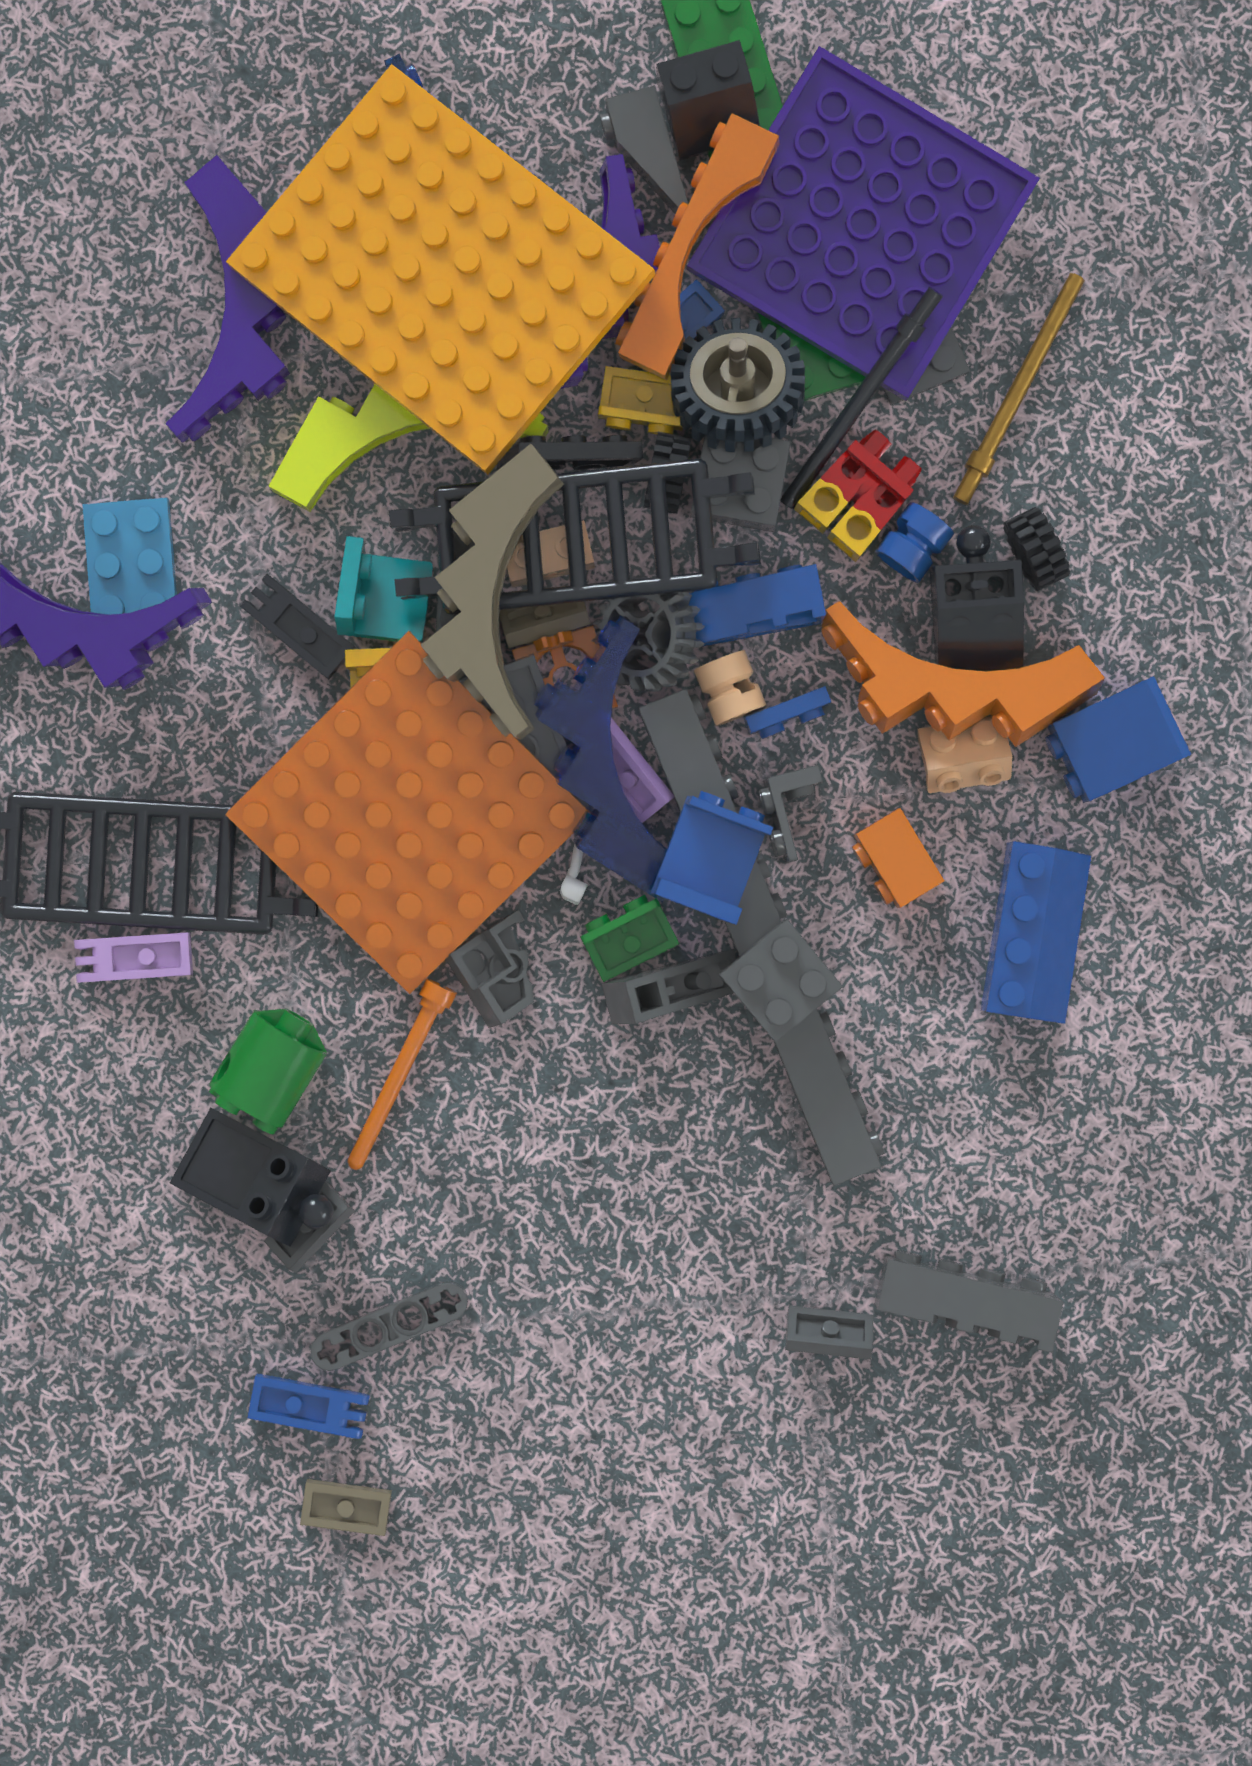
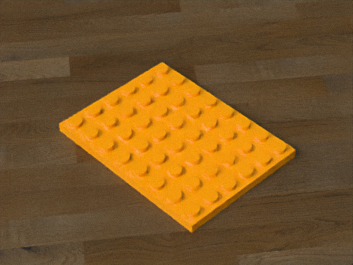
M392 64L226 260L231 269L487 475L656 275L653 267Z

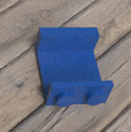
M701 791L698 798L694 796L686 797L651 893L737 925L742 912V908L738 907L764 836L771 835L773 827L763 823L765 815L742 806L739 813L723 808L724 799Z

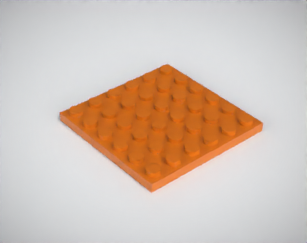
M410 631L376 662L225 814L409 994L592 815L512 733L505 737L498 730L489 717L492 713L481 702H477L459 680L452 682L446 679L445 676L440 679L436 678L423 661V658L428 654L422 648V643Z

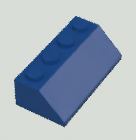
M1016 841L1007 842L981 1011L1065 1024L1090 869V855Z

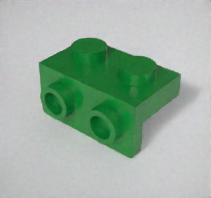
M643 895L623 905L626 914L612 921L605 914L584 925L588 933L580 936L603 982L680 944L657 898L649 902L646 895Z

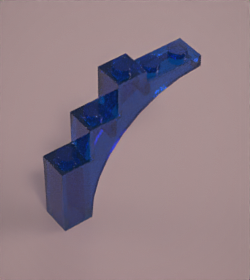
M621 615L616 623L610 620L597 638V642L601 646L594 657L591 659L586 656L577 667L573 675V679L577 681L574 687L558 678L554 686L549 683L544 686L534 703L538 707L535 715L539 721L576 744L573 750L568 747L565 748L553 768L557 771L555 780L558 785L594 807L592 814L585 811L572 831L576 834L573 839L576 847L663 903L665 898L652 894L651 890L667 848L654 838L635 815L623 792L613 759L610 725L614 690L624 658L640 630L634 623Z

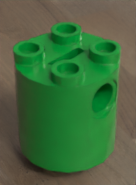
M287 1008L263 1011L254 1009L211 1079L209 1092L217 1097L215 1103L224 1110L234 1115H237L242 1110L254 1117L252 1123L255 1126L274 1135L278 1128L284 1126L326 1057L327 1052L314 1025L299 1014Z

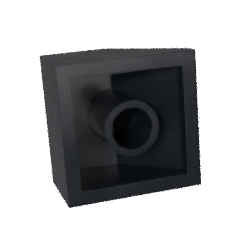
M740 40L656 65V81L679 161L713 152L714 148L709 145L714 131L720 122L727 124L731 114H735L760 126L752 80Z

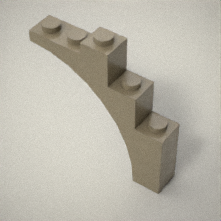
M532 444L528 445L449 509L457 520L451 527L467 546L471 542H474L475 545L434 577L442 586L437 592L441 600L453 613L458 608L461 612L421 644L428 654L423 658V661L436 678L440 679L445 676L446 679L455 682L466 674L468 679L463 682L464 686L477 702L480 703L485 699L494 710V713L489 716L494 725L505 737L512 733L518 739H523L535 728L516 700L504 668L499 639V601L506 569L520 536L539 508L564 485Z

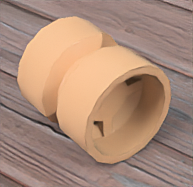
M745 650L723 656L694 670L702 693L710 694L711 696L707 706L715 726L726 724L767 706L759 685L750 682L749 678L753 670Z

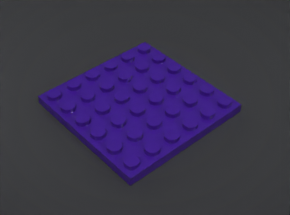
M819 46L768 130L779 135L780 145L761 184L740 194L719 211L687 264L686 270L865 377L898 332L895 327L905 313L910 314L928 287H932L942 294L943 298L924 323L926 329L916 343L913 341L910 343L881 384V387L907 401L1040 178Z

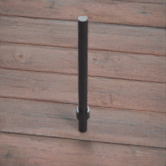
M929 286L912 312L903 315L895 327L898 332L781 497L780 501L791 509L795 508L797 502L806 493L912 341L916 343L926 329L924 323L943 298V295Z

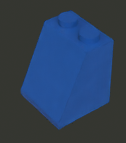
M1154 676L1049 725L1047 728L1050 735L1045 737L1053 757L1056 760L1062 757L1069 772L1063 776L1069 792L1074 798L1080 796L1083 803L1092 801L1191 755Z

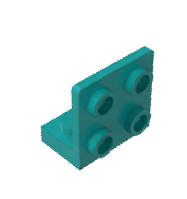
M346 536L334 615L337 634L398 642L410 631L422 643L429 597L402 600L401 597H396L395 579L432 577L433 564L427 561L366 554L364 538Z

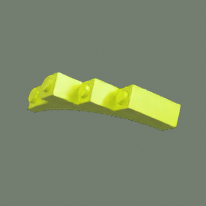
M375 384L356 417L352 415L355 409L344 401L332 396L330 402L318 396L271 480L269 487L274 493L311 512L327 487L354 461L380 444L410 432L430 428ZM539 413L519 438L526 436L546 437L549 431L548 425L543 423L545 417Z

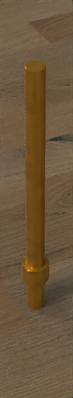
M1075 273L1069 274L978 450H972L965 464L967 471L953 496V499L957 502L968 505L982 477H988L995 463L993 456L1085 282L1081 276Z

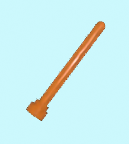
M428 978L426 979L419 993L422 996L419 1003L422 1005V1008L348 1157L347 1162L351 1169L359 1170L363 1167L437 1014L442 1015L445 1008L450 1009L457 995V992L446 986L445 988L440 987L439 983Z

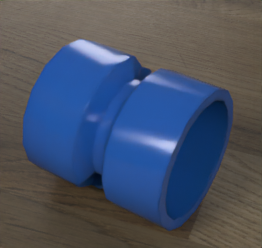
M910 502L896 521L898 530L896 532L889 531L876 548L875 554L905 578L919 583L933 564L932 553L940 554L953 537L954 532L931 511L921 505Z

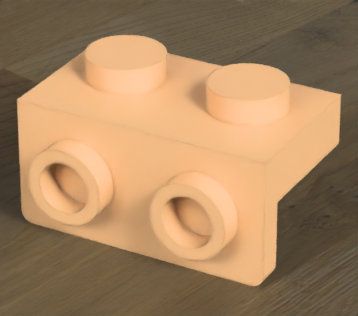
M992 716L983 718L951 740H948L942 731L937 732L932 726L918 729V741L926 771L928 793H951L960 788L977 785L992 786L1011 779L1012 752L1008 737L1003 738L996 731L991 720Z

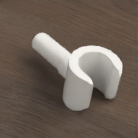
M575 842L570 868L560 890L562 898L575 905L580 903L588 884L576 879L580 872L585 844L581 842Z

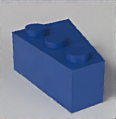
M816 564L804 567L802 565L788 566L778 569L777 573L761 576L760 573L742 575L735 578V583L719 586L717 581L716 586L711 589L695 590L689 593L692 597L688 606H697L701 609L694 617V622L702 623L705 626L701 631H696V639H700L704 643L702 647L818 625L822 623L826 616Z

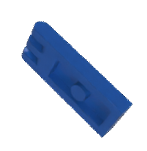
M257 1373L247 1418L361 1439L363 1428L347 1425L348 1420L365 1422L367 1412L350 1408L351 1403L368 1405L370 1395Z

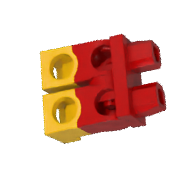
M876 429L860 442L855 439L848 449L797 502L794 508L803 518L824 534L847 505L853 501L855 504L830 531L827 538L854 562H857L903 503L914 491L911 487L922 471V468L907 456H904L893 470L882 463L879 459L892 444Z

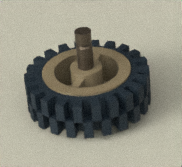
M731 318V329L725 330L722 320L713 322V334H710L706 327L703 326L696 330L697 341L690 336L683 341V351L677 350L674 357L675 364L671 365V397L675 416H680V425L685 431L692 428V438L700 442L707 435V447L717 449L719 441L724 440L725 452H735V442L743 441L744 452L754 451V440L759 439L762 447L765 448L772 445V433L780 440L787 434V425L792 428L798 421V413H802L804 406L805 366L804 361L800 360L799 349L796 345L790 348V338L785 333L776 339V327L768 324L763 333L759 332V320L750 319L748 329H741V318Z

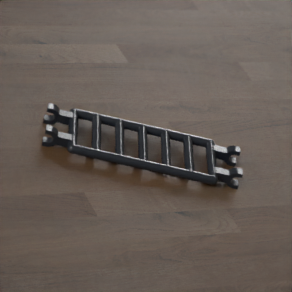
M703 459L558 473V477L564 483L558 491H562L570 586L544 588L537 511L522 533L527 590L501 592L499 610L711 589L717 584V567L761 564L760 547L757 542L718 548L714 546L710 498L755 495L752 473L709 478L708 466ZM691 477L699 573L673 575L665 480ZM484 481L437 487L433 494L434 507L389 510L390 528H395L396 532L436 527L441 573L456 561L454 530L451 527L453 519L449 511L452 508L451 502L462 500ZM648 482L656 577L630 579L622 484ZM605 486L613 581L587 584L579 489ZM436 576L395 579L396 597H401L402 600L439 596L437 592L442 586L434 578ZM442 601L443 609L447 614L454 615L461 612L458 608L453 613Z
M13 792L8 797L7 812H0V829H6L3 878L0 880V910L2 916L6 919L267 935L272 931L274 914L318 917V905L312 899L275 897L277 865L261 850L256 917L231 916L237 826L225 814L233 805ZM24 809L50 811L44 904L18 903ZM67 812L92 813L86 907L61 905ZM109 814L135 816L129 909L103 908ZM152 817L177 818L171 912L146 911ZM194 820L220 821L214 915L188 913Z

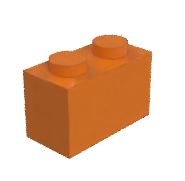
M901 808L894 810L853 835L857 844L852 846V850L864 868L871 865L880 879L874 883V886L886 905L894 902L897 908H901L944 882L943 877Z

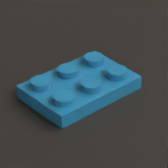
M168 498L82 504L91 612L110 615L131 613L160 604L177 595L170 503Z

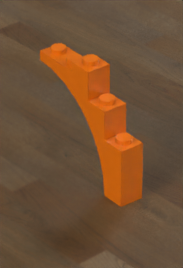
M840 601L825 610L826 616L821 626L822 635L827 644L833 650L839 649L847 660L846 665L852 677L859 683L864 682L857 700L859 712L868 724H875L882 734L924 708L926 719L932 728L937 732L942 731L947 739L951 740L990 714L996 731L1003 738L1008 737L1013 745L1017 747L1097 695L1105 679L1080 645L1050 660L1023 668L984 672L952 669L917 659L887 644L865 628Z

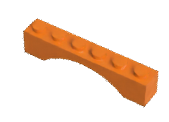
M731 114L727 124L722 122L718 124L709 145L714 148L713 154L708 164L703 162L699 164L690 185L696 188L689 204L685 202L680 204L672 221V226L677 228L670 244L665 241L662 242L655 256L653 266L658 267L656 275L652 282L648 283L635 299L634 305L638 306L639 309L633 322L631 323L626 320L617 336L615 344L620 346L618 354L621 359L668 380L671 373V365L675 364L674 357L678 349L682 350L683 341L685 340L681 323L680 292L684 269L691 250L705 226L724 206L740 194L761 184L780 145L779 135L735 114Z

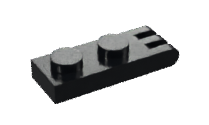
M266 574L262 581L274 592L268 597L259 588L255 587L251 594L260 600L263 605L257 610L254 604L244 600L240 607L329 680L345 661V650L355 649L356 647L342 635H338L335 629L270 575Z

